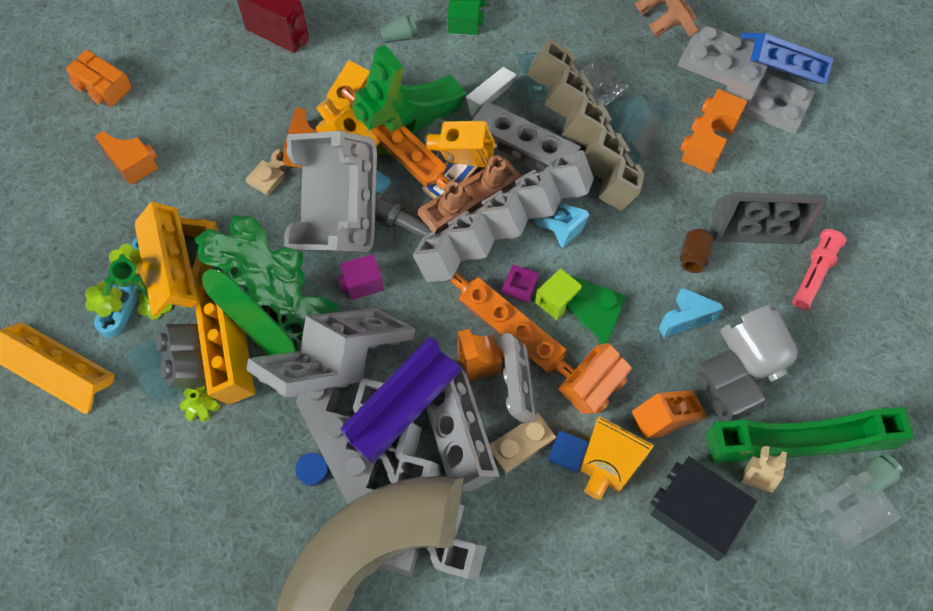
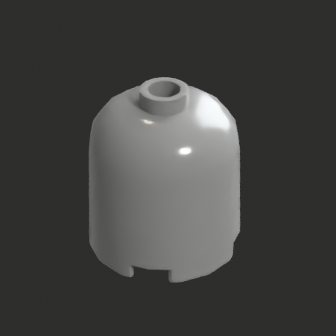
M776 304L771 307L767 305L741 316L743 323L734 328L729 323L720 330L729 350L731 349L740 358L752 379L769 378L770 382L781 379L788 375L786 369L797 358L798 350Z

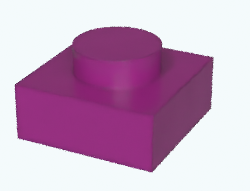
M512 264L503 285L502 294L529 303L540 273Z

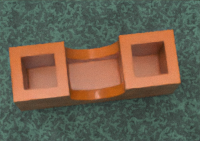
M717 89L713 98L707 97L701 110L704 113L703 116H697L692 125L691 131L694 132L693 135H687L681 145L680 150L684 151L681 161L711 174L727 142V139L718 136L714 131L719 130L732 135L742 116L747 100Z

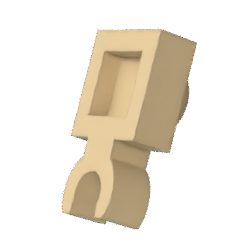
M277 149L272 153L270 163L262 160L246 178L247 184L269 196L285 178L282 170L291 167L283 164V161H278L282 156L281 150Z
M764 446L761 449L760 458L752 456L743 471L741 483L773 493L784 476L787 452H782L780 456L773 457L769 455L770 447Z

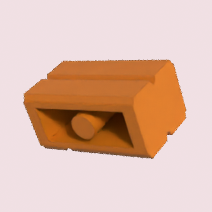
M85 50L78 56V60L72 61L66 67V71L71 78L69 80L70 84L79 92L85 90L89 97L97 104L103 102L107 106L112 107L132 89V85L124 72L90 50Z
M611 344L596 345L559 387V391L581 413L598 414L608 406L609 400L607 398L611 393L620 390L627 383L628 379L626 376L632 370V367L624 358L619 356L620 354Z

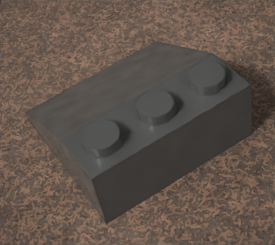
M734 192L717 200L712 211L714 242L800 244L827 202V195Z

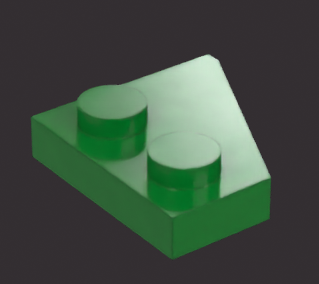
M571 275L582 287L566 304V309L573 313L578 321L599 339L598 342L600 344L608 343L626 295Z

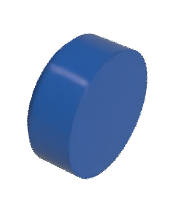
M308 453L298 460L295 469L298 479L304 485L311 487L323 483L329 472L325 459L317 453Z

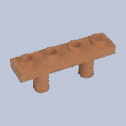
M639 0L634 3L642 16L661 3L667 5L668 12L648 24L657 39L676 25H681L689 37L698 31L693 22L697 17L685 0Z
M499 155L492 156L489 159L487 168L460 184L454 181L448 182L445 185L444 193L418 209V215L431 231L436 234L449 226L447 222L465 211L469 213L482 206L481 202L499 190L504 192L516 185L515 181L522 176L505 157L502 158Z

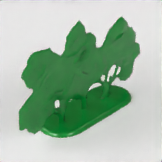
M232 216V221L229 225L230 235L209 228L195 238V242L199 245L197 250L198 260L206 265L219 267L225 271L209 269L204 272L202 282L207 294L267 355L296 351L292 339L297 343V351H300L302 342L297 338L303 336L306 316L339 312L338 305L335 302L322 296L308 297L301 294L299 288L305 284L304 272L300 269V266L303 264V253L288 247H283L276 251L269 250L267 233L252 216ZM233 267H236L238 272L233 276L230 271ZM239 285L247 287L249 295ZM262 305L269 306L276 312L278 324L261 308ZM283 315L287 318L285 323L281 321ZM290 324H299L302 326L303 331L292 333L293 331L290 328L286 331L285 327Z

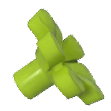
M206 386L196 387V390L187 388L183 392L186 400L182 401L179 405L181 411H186L185 417L190 422L194 421L197 416H199L202 422H206L210 419L208 411L216 412L220 408V404L213 400L215 398L208 396Z

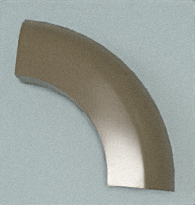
M430 476L402 480L375 489L346 505L324 523L305 545L284 582L275 611H347L358 585L365 577H369L377 568L392 559L391 557L406 551L426 547L453 548L464 478Z

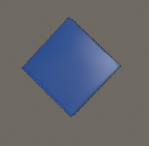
M559 430L548 462L577 473L589 442Z

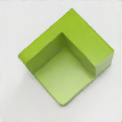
M560 268L537 290L535 303L557 321L565 313L566 304L581 290L582 286Z

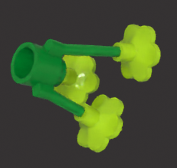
M127 243L122 244L119 249L112 250L109 253L111 261L109 266L110 276L105 278V281L99 282L96 286L88 287L85 291L87 298L85 302L86 309L90 312H96L98 316L103 318L110 316L112 312H119L123 306L120 300L122 291L117 287H112L113 285L128 287L134 284L139 288L142 293L137 298L140 303L137 310L142 316H148L152 320H157L162 314L169 313L172 310V304H168L158 316L151 314L147 288L141 281V278L136 275L139 274L138 271L142 263L140 250L134 249L132 245Z

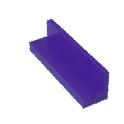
M430 336L341 427V432L350 445L373 464L461 371L460 366L441 352L437 341Z

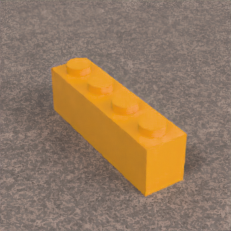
M203 284L195 287L198 298L195 310L207 394L221 402L232 405L256 394L253 375L246 370L249 358L246 334L210 298Z

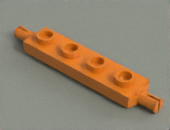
M348 85L346 89L342 90L341 95L352 103L350 106L352 107L356 92ZM380 124L371 129L379 139V144L426 188L436 183L444 191L445 185L450 182L444 176L447 166L433 152L428 150L405 126L393 132H390L385 124Z
M458 272L454 274L455 278L452 277L450 282L462 291L458 298L460 302L500 335L510 333L517 340L524 343L527 347L528 358L546 374L557 370L566 378L571 375L575 369L564 361L567 350L479 277L468 282Z

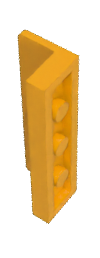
M151 201L135 221V229L151 314L158 316L168 304L192 308L198 302L178 208Z
M23 322L0 329V365L84 414L91 412L94 394L109 387L114 381L115 374Z

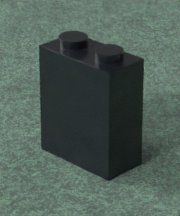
M688 456L683 464L676 462L669 472L667 478L671 480V483L666 490L660 487L651 500L650 504L655 506L650 515L719 561L728 552L756 505L757 500Z

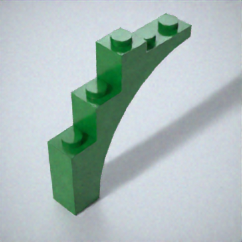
M385 44L375 49L366 87L356 91L352 110L356 119L363 122L368 130L380 124H385L390 132L405 126L414 134L460 109L467 93L451 74L422 85H402L401 80L404 66Z

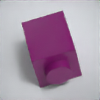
M374 254L340 263L343 274L337 277L342 293L348 291L351 300L384 291L382 277Z

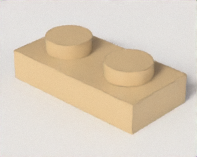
M539 413L535 415L536 421L522 423L489 444L493 458L504 474L556 440L557 437Z

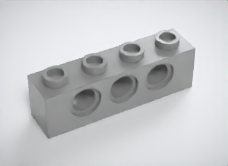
M488 101L485 102L472 120L487 122L497 144L496 152L537 172L550 166L548 160L553 157L581 150V146L575 144L572 140L564 139L552 133L549 129L539 127L529 122L526 118L510 113L503 107Z
M455 361L460 366L461 371L426 408L446 476L464 478L462 491L470 492L498 478L499 473L464 364L461 361Z

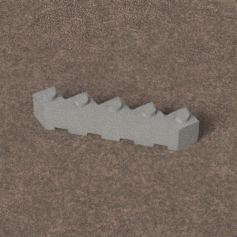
M581 150L553 157L548 160L550 166L538 173L535 170L530 171L515 181L516 187L506 193L499 190L481 202L483 207L472 214L465 211L447 222L449 228L438 235L431 232L424 236L413 253V257L426 282H444L452 279L461 261L486 258L495 240L514 239L521 236L528 219L548 218L555 215L561 199L569 197L579 198L588 194L594 177L584 151Z
M361 378L353 405L354 412L356 413L384 383ZM413 423L379 457L388 472L387 476L391 483L417 477L441 476L443 466L415 457L422 428ZM459 504L453 548H426L431 555L430 559L436 570L466 579L478 580L486 546L456 538L464 505Z
M338 387L325 388L321 392L309 391L299 393L296 404L347 504L373 491L372 488L379 470L378 461L376 460L372 464L362 454L353 451V447L341 432V427L351 417L334 413L340 397ZM420 549L397 554L381 565L380 569L412 577Z

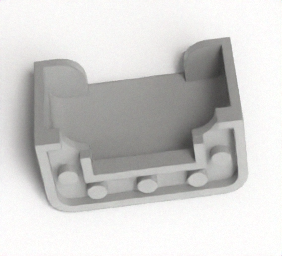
M344 131L288 134L287 155L289 160L295 165L302 166L301 222H292L287 226L284 234V247L304 251L368 252L371 250L375 235L377 149L374 141L369 137Z

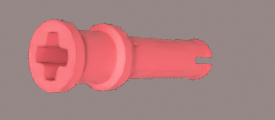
M824 229L820 234L818 247L811 252L812 262L792 300L794 306L804 311L810 310L828 269L836 265L838 260L836 255L839 249L845 246L847 239L837 230Z

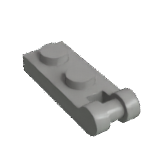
M504 333L498 339V347L504 351L506 368L503 370V376L508 385L507 409L511 416L523 423L536 421L527 347L512 334Z

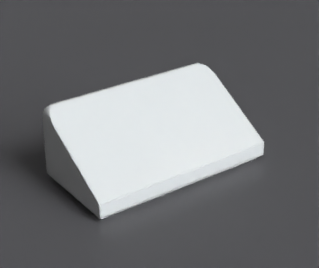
M502 67L467 95L466 99L470 115L474 117L486 101L493 102L509 89L516 78V74Z

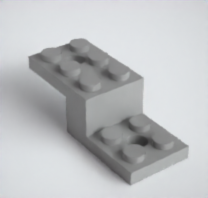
M699 23L698 31L693 34L680 58L678 66L727 85L726 92L747 100L742 114L796 134L815 91L766 73L767 66L750 61L754 43ZM708 52H716L719 56H711ZM774 100H783L787 106L780 107L774 103Z
M377 308L309 315L305 319L300 351L248 358L246 370L259 378L260 382L268 384L277 390L278 394L285 397H295L298 393L309 391L321 392L323 389L330 387H347L348 384L361 382L368 348L374 349L382 344L399 345L402 341L413 340L416 328Z

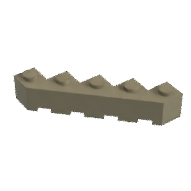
M547 38L532 59L527 75L549 88L544 105L567 118L562 136L585 148L584 153L592 174L603 179L598 198L608 205L623 211L641 193L644 172L639 164L634 165L628 156L631 150L620 133L615 134L609 124L612 120L602 102L595 101L591 94L593 87L584 72H578L573 64L576 59L572 52L552 39Z

